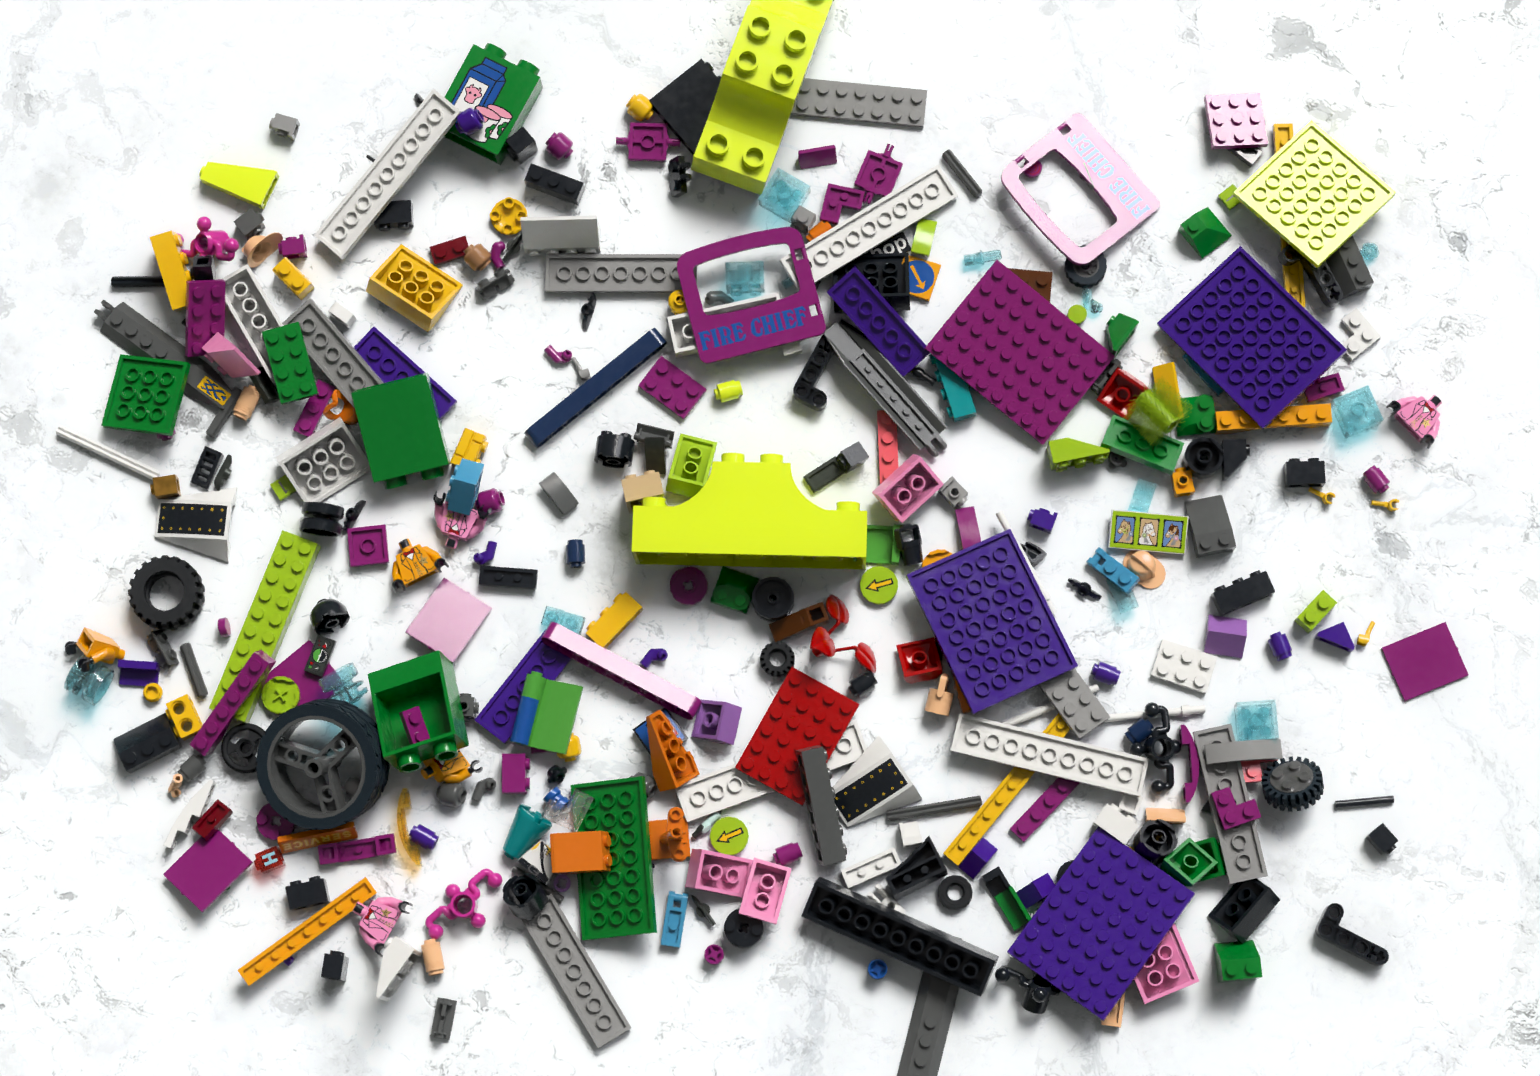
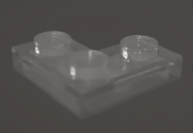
M575 789L567 806L549 799L541 816L546 820L577 832L594 798Z

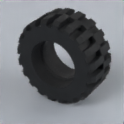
M162 555L161 558L153 557L150 562L147 563L145 561L142 563V568L135 570V577L130 579L129 582L131 589H128V596L131 598L129 602L134 609V613L150 627L158 628L161 631H167V629L174 631L178 630L180 626L182 628L188 626L187 622L190 620L193 622L197 618L195 615L197 612H201V604L205 602V596L203 595L205 586L202 584L201 576L188 562L175 556ZM173 576L178 578L184 586L183 598L176 607L166 611L159 610L150 601L151 588L160 578Z

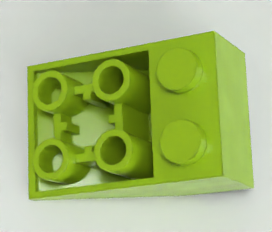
M1068 437L1048 441L1046 448L1051 471L1056 470V472L1066 471L1067 467L1072 466L1082 468L1087 463L1092 462L1094 465L1102 464L1107 460L1110 449Z

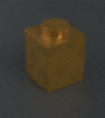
M175 474L153 478V484H150L151 493L158 500L181 496L179 478Z

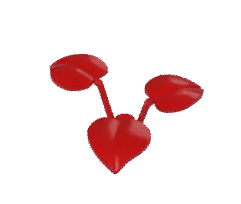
M830 594L826 600V607L830 616L836 620V624L829 631L823 627L816 628L812 636L810 649L818 658L823 655L833 657L835 652L855 650V657L858 662L868 671L875 674V655L867 644L860 642L858 647L849 646L835 649L830 634L840 623L846 625L849 622V613L845 604L838 597Z

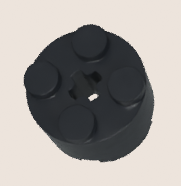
M601 431V435L597 437L594 461L598 463V460L602 461L603 466L610 468H624L625 464H628V467L632 466L635 441L631 439L632 435L628 433L617 435L610 431Z
M1198 437L1191 441L1183 456L1184 466L1186 470L1191 471L1192 476L1198 479L1209 478L1216 474L1222 465L1223 449L1213 438ZM1200 456H1207L1206 460L1200 459Z
M1149 820L1144 823L1135 835L1132 850L1157 866L1176 848L1178 838L1176 839L1175 835L1176 831L1171 824L1164 820Z
M523 873L524 875L519 877L515 875L503 887V900L514 916L532 920L548 903L546 892L534 875L529 873Z
M736 909L726 918L724 924L725 935L733 946L743 949L751 948L762 938L764 931L762 920L738 914L739 909ZM741 924L749 925L747 933L744 931L739 932Z

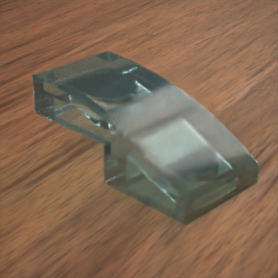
M1139 478L1128 511L1148 512L1157 484Z
M1106 579L1120 614L1139 607L1132 590L1127 594Z

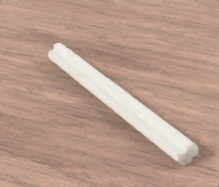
M62 425L57 428L56 434L151 480L160 476L159 471Z

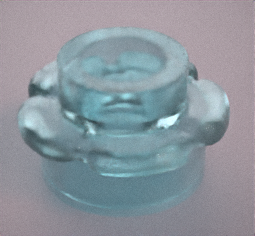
M1364 243L1360 250L1362 257L1369 261L1377 258L1379 255L1378 246L1375 243Z

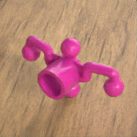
M205 216L200 217L196 223L200 232L191 241L190 250L181 249L182 252L186 253L187 257L190 258L197 254H200V256L215 255L218 260L232 261L235 257V252L239 248L238 241L234 238H229L228 234L223 230H209L212 225L211 220ZM176 233L181 236L182 242L184 243L183 236L179 233Z
M486 868L469 880L468 888L463 892H460L458 885L449 884L445 889V894L451 899L450 904L438 907L426 918L425 925L428 928L429 937L437 940L443 936V928L433 923L442 914L451 920L457 917L463 919L471 918L470 923L474 928L483 927L486 919L483 914L476 913L478 908L477 900L480 898V890L476 884L487 877L488 885L492 888H498L502 884V876ZM462 898H469L473 904L472 909L466 914L460 913L457 909V904Z

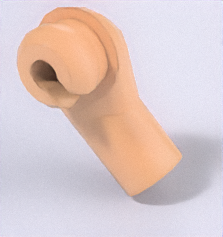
M181 774L173 776V780L168 788V793H171L173 798L181 795V790L179 789L183 780Z

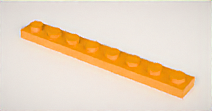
M364 877L237 971L248 986H250L349 914L357 902L364 903L377 892L368 879Z

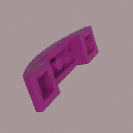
M1180 725L1181 746H1188L1190 783L1183 784L1184 804H1189L1198 783L1199 759L1191 733L1185 725Z
M394 833L354 841L318 845L320 865L356 861L397 853Z

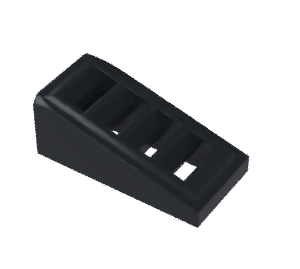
M205 446L190 482L208 490L224 455ZM208 455L216 457L215 461L207 458ZM205 461L212 464V468L204 465ZM201 469L209 471L210 474L207 475L201 472ZM198 476H201V477L206 478L207 481L204 482V481L199 480V479H197V478H198Z

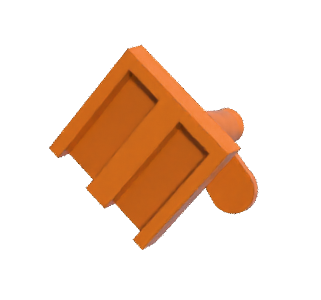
M671 808L666 820L649 821L652 860L673 859L675 862H682L686 857H691L688 822L686 818H683L684 812L681 808Z

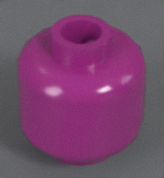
M554 132L545 143L547 145V152L557 160L563 157L567 159L573 152L571 149L573 146L572 140L562 132L557 134Z
M492 488L480 492L475 505L477 510L484 505L483 511L486 513L491 508L492 512L489 514L491 515L502 511L505 499L501 491Z

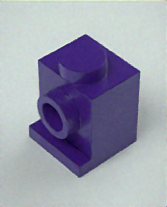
M1039 508V510L1031 509L1027 518L1030 521L1029 527L1051 534L1058 513L1054 512L1051 515L1050 511Z

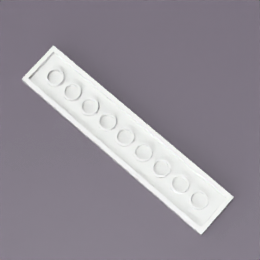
M433 88L315 233V236L341 259H344L457 121V116L462 112Z
M936 165L806 243L805 249L814 283L819 282L958 198L959 195L940 166ZM801 249L795 250L796 259H803ZM790 253L780 259L779 262L799 291L800 287Z
M959 713L950 750L1141 797L1149 758Z
M857 720L849 723L828 760L827 768L830 771L856 762L867 749ZM737 763L691 779L675 789L688 823L774 792L775 790L735 769Z

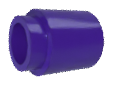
M1279 631L1270 635L1271 639L1268 640V644L1274 658L1281 661L1291 657L1292 648L1286 634H1281Z
M1101 661L1098 664L1094 663L1091 670L1094 680L1108 685H1116L1121 673L1120 670H1117V667Z
M421 824L418 826L414 825L409 833L410 841L426 850H433L439 839L436 832Z

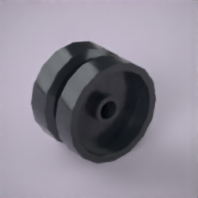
M321 502L302 503L301 513L308 518L300 520L299 530L301 532L318 536H341L342 525L336 521L343 519V507Z
M779 577L762 579L755 585L752 592V605L755 613L761 619L768 622H775L791 614L794 607V593L791 586ZM772 596H775L776 601L771 602L769 598L772 599Z

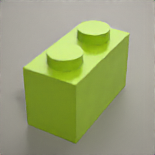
M1322 590L1294 621L1309 634L1337 602Z

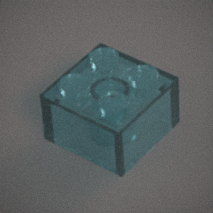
M777 168L760 195L758 203L761 207L792 223V216L799 205H803L810 194V186Z
M764 261L725 262L727 294L741 296L742 293H749L752 296H758L761 293H765Z
M1368 385L1337 397L1331 402V408L1345 439L1378 426L1384 420Z
M1275 700L1236 702L1234 712L1237 741L1279 739Z

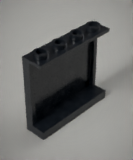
M702 59L649 100L653 105L652 109L664 123L668 124L670 130L680 139L693 156L721 80L720 75L716 76L713 73L714 69L709 62L705 63Z

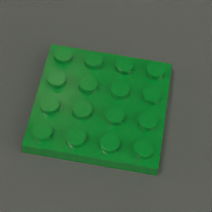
M120 354L101 426L109 429L172 436L191 364L183 361Z

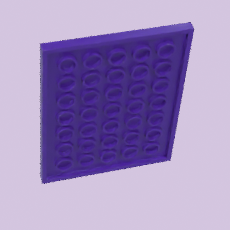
M1241 246L1157 323V326L1262 429H1265L1347 352V349Z
M1011 529L906 575L908 583L973 715L1078 667Z
M1098 826L1007 953L1099 1019L1105 1021L1193 899L1195 893Z

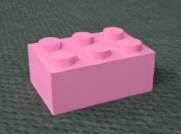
M912 454L872 491V494L894 520L903 523L944 484L921 456Z

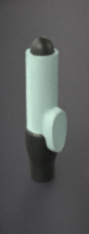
M722 811L711 814L697 827L692 836L697 839L703 833L708 832L712 827L711 825L721 817Z

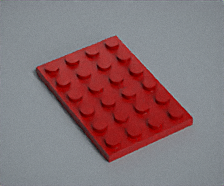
M791 667L736 764L735 769L803 806L806 800L795 750L815 745L823 746L829 760L860 704Z

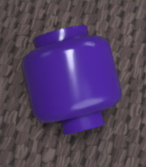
M468 108L457 116L455 126L459 133L471 136L483 128L485 120L478 109Z

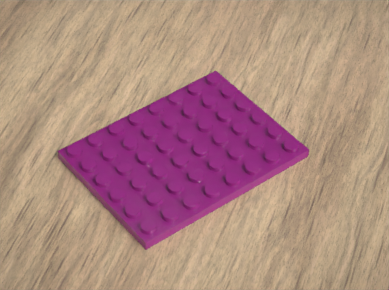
M999 260L992 264L924 348L1041 445H1044L1115 357Z

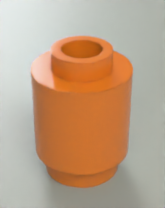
M820 221L808 231V235L805 237L810 242L830 230L832 226L827 221L825 223Z

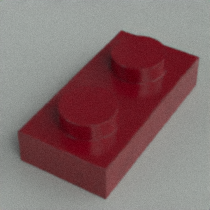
M462 236L430 246L429 248L434 264L438 266L463 258L466 255L463 251L469 245L466 236Z
M217 799L191 828L208 841L232 815L233 811Z

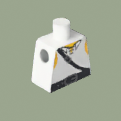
M540 840L518 860L522 866L548 886L555 874L552 873L550 843L547 845Z

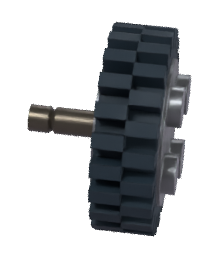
M1293 756L1289 757V761H1285V758L1280 759V764L1274 761L1273 766L1269 765L1267 771L1264 770L1261 778L1264 798L1275 809L1279 806L1280 811H1284L1286 807L1288 812H1293V808L1301 811V806L1307 809L1309 808V803L1312 806L1315 805L1316 800L1319 801L1321 799L1320 795H1323L1324 784L1320 767L1316 766L1313 761L1309 763L1307 758L1303 762L1301 757L1298 756L1295 761H1293Z

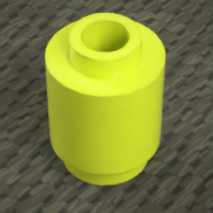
M739 380L717 384V389H714L715 398L720 400L721 403L737 399L743 395Z

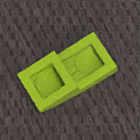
M927 219L918 221L911 253L929 257L937 225L936 221Z

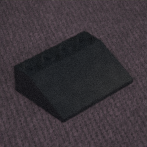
M909 253L863 254L833 273L834 285L856 266L895 311L910 310ZM834 301V313H845Z

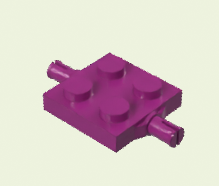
M630 122L628 136L616 137V145H627L629 161L666 162L669 146L680 147V139H669L667 123Z
M887 144L884 153L868 150L854 183V186L862 188L867 192L863 200L865 204L867 202L870 205L874 195L885 197L893 191L903 167V163L891 157L894 149L893 145L890 147V144Z

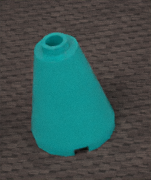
M525 804L519 805L503 846L504 855L512 860L514 858L519 859L552 827L551 822L538 811H531V807Z

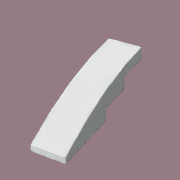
M210 779L195 793L171 827L163 846L174 850L180 833H189L195 816L201 818L205 813L217 782Z

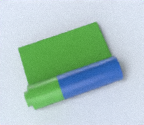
M531 671V674L526 675L510 742L566 755L583 687L549 680L542 677V673Z

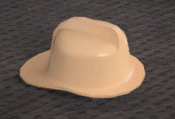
M274 232L266 237L262 235L251 237L241 250L247 257L249 267L255 268L259 266L267 257L278 249V243H281L283 240L282 234Z
M1131 550L1125 555L1123 566L1140 578L1138 583L1141 586L1153 589L1159 587L1164 582L1166 575L1164 566L1148 551Z

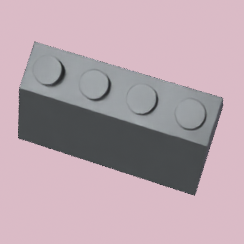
M1353 235L1326 260L1343 292V299L1371 288L1374 283Z

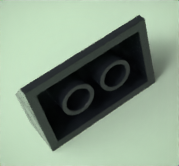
M166 713L114 738L117 753L125 770L129 773H133L182 748Z
M1258 879L1239 882L1232 886L1208 916L1230 936L1243 944L1277 905L1280 898L1270 887Z

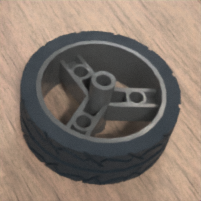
M337 699L313 700L281 714L273 720L266 729L265 735L262 736L256 759L258 782L271 807L289 822L299 827L313 830L338 827L358 818L371 809L381 797V792L383 793L390 769L389 762L383 758L378 727L375 721L357 706ZM306 720H323L333 723L342 729L322 750L289 740L295 729ZM341 741L345 743V748L341 746ZM357 747L362 765L361 781L356 793L346 804L337 768L341 765L342 760ZM294 751L298 753V759L295 757ZM308 756L314 757L306 761ZM286 764L302 769L308 777L314 778L320 806L306 800L297 792L289 779ZM327 772H328L329 784L326 783V780H325V777H324V774L327 773ZM328 788L332 791V796L328 793Z

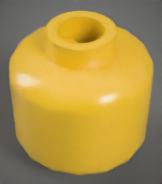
M634 94L626 104V107H628L627 113L639 122L644 119L649 120L654 113L652 103L643 94H638L637 96Z
M682 289L672 292L668 298L669 309L674 315L688 312Z
M572 732L567 754L557 753V757L565 759V762L575 761L576 756H579L582 752L579 737Z

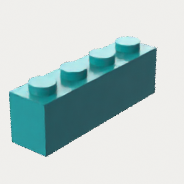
M929 354L931 364H935L937 369L934 372L937 383L941 382L943 388L940 389L942 399L947 400L949 406L946 407L948 417L953 418V422L976 416V409L967 383L933 355Z

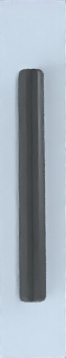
M973 796L889 810L886 812L888 821H895L979 807L982 805L981 796Z

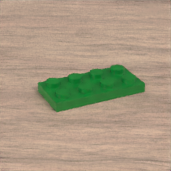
M299 321L263 331L262 335L281 404L285 405L319 395Z
M1113 414L1100 447L1110 449L1111 452L1172 476L1184 443L1168 436L1166 438V435H1164L1165 437H1162L1159 442L1155 443L1154 441L1151 444L1149 442L1150 439L1147 441L1148 438H1146L1148 433L1144 432L1146 427L1142 430L1143 427H1140L1138 424Z

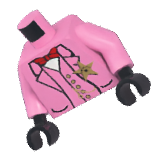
M1433 395L1428 401L1423 396L1419 398L1415 396L1401 398L1397 401H1392L1386 406V408L1391 407L1393 409L1391 415H1394L1399 423L1420 444L1426 442L1428 444L1427 449L1431 447L1438 435L1440 426L1438 419L1440 413L1436 408L1442 402L1436 395Z
M436 491L433 497L435 502L434 516L441 533L448 536L445 544L446 547L456 549L459 539L468 542L469 539L476 537L483 531L487 516L492 512L491 508L486 513L483 511L484 505H482L478 511L472 509L469 516L447 510L449 502L445 501V504L443 503L446 493H443L442 498H438Z
M378 897L375 901L371 900L368 907L360 902H357L352 912L361 916L358 924L360 925L359 932L364 942L375 950L380 957H383L380 951L382 948H385L384 943L401 913L410 914V912L405 910V907L407 905L413 906L412 903L393 897Z

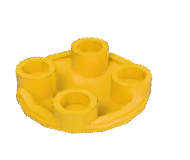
M511 197L496 203L490 212L491 224L495 230L504 235H513L520 232V217H528L524 205Z

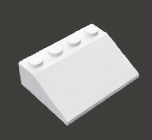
M597 215L520 217L525 254L529 256H539L540 253L577 254V252H585V254H596V252H601L600 226Z
M341 417L276 457L279 465L304 502H321L371 470L367 457Z
M397 936L394 938L390 937L384 945L386 949L383 952L376 997L389 1002L422 956L420 951Z

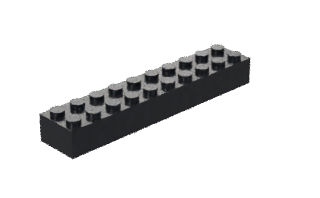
M822 877L815 881L801 915L806 919L980 997L986 990L999 956Z

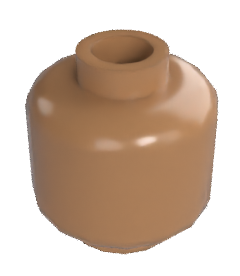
M471 244L463 251L466 254L463 261L473 271L479 270L481 272L491 262V254L482 244H476L475 246Z

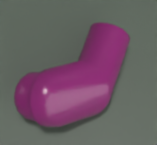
M502 241L495 242L490 251V259L497 270L505 267L500 258L501 252L505 250V244Z
M552 345L544 349V352L555 363H568L571 360L572 353L569 350L557 352Z

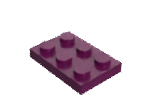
M660 356L638 385L639 388L683 420L707 391L705 387L663 356Z

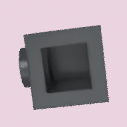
M252 208L233 221L247 241L253 236L260 235L265 228L263 224L264 217L259 211L255 213Z

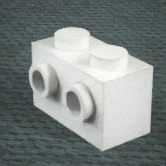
M1107 803L1092 824L1097 828L1099 826L1126 845L1139 827L1136 824L1137 820L1130 815L1124 816L1121 814V809L1115 804L1109 805Z

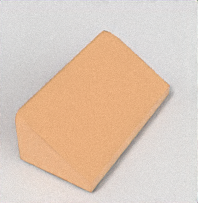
M1145 809V822L1157 819L1164 820L1169 824H1184L1186 822L1183 809Z

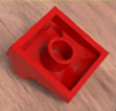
M1117 368L1096 400L1123 418L1128 413L1129 407H1133L1131 403L1135 402V399L1138 398L1137 396L1144 392L1145 384L1127 371Z
M934 637L896 645L903 678L906 682L918 683L938 678L943 673Z

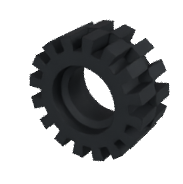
M773 641L762 649L760 654L761 667L772 677L785 676L791 667H794L795 655L787 643ZM774 652H781L785 656V662L781 666L771 664L770 656Z

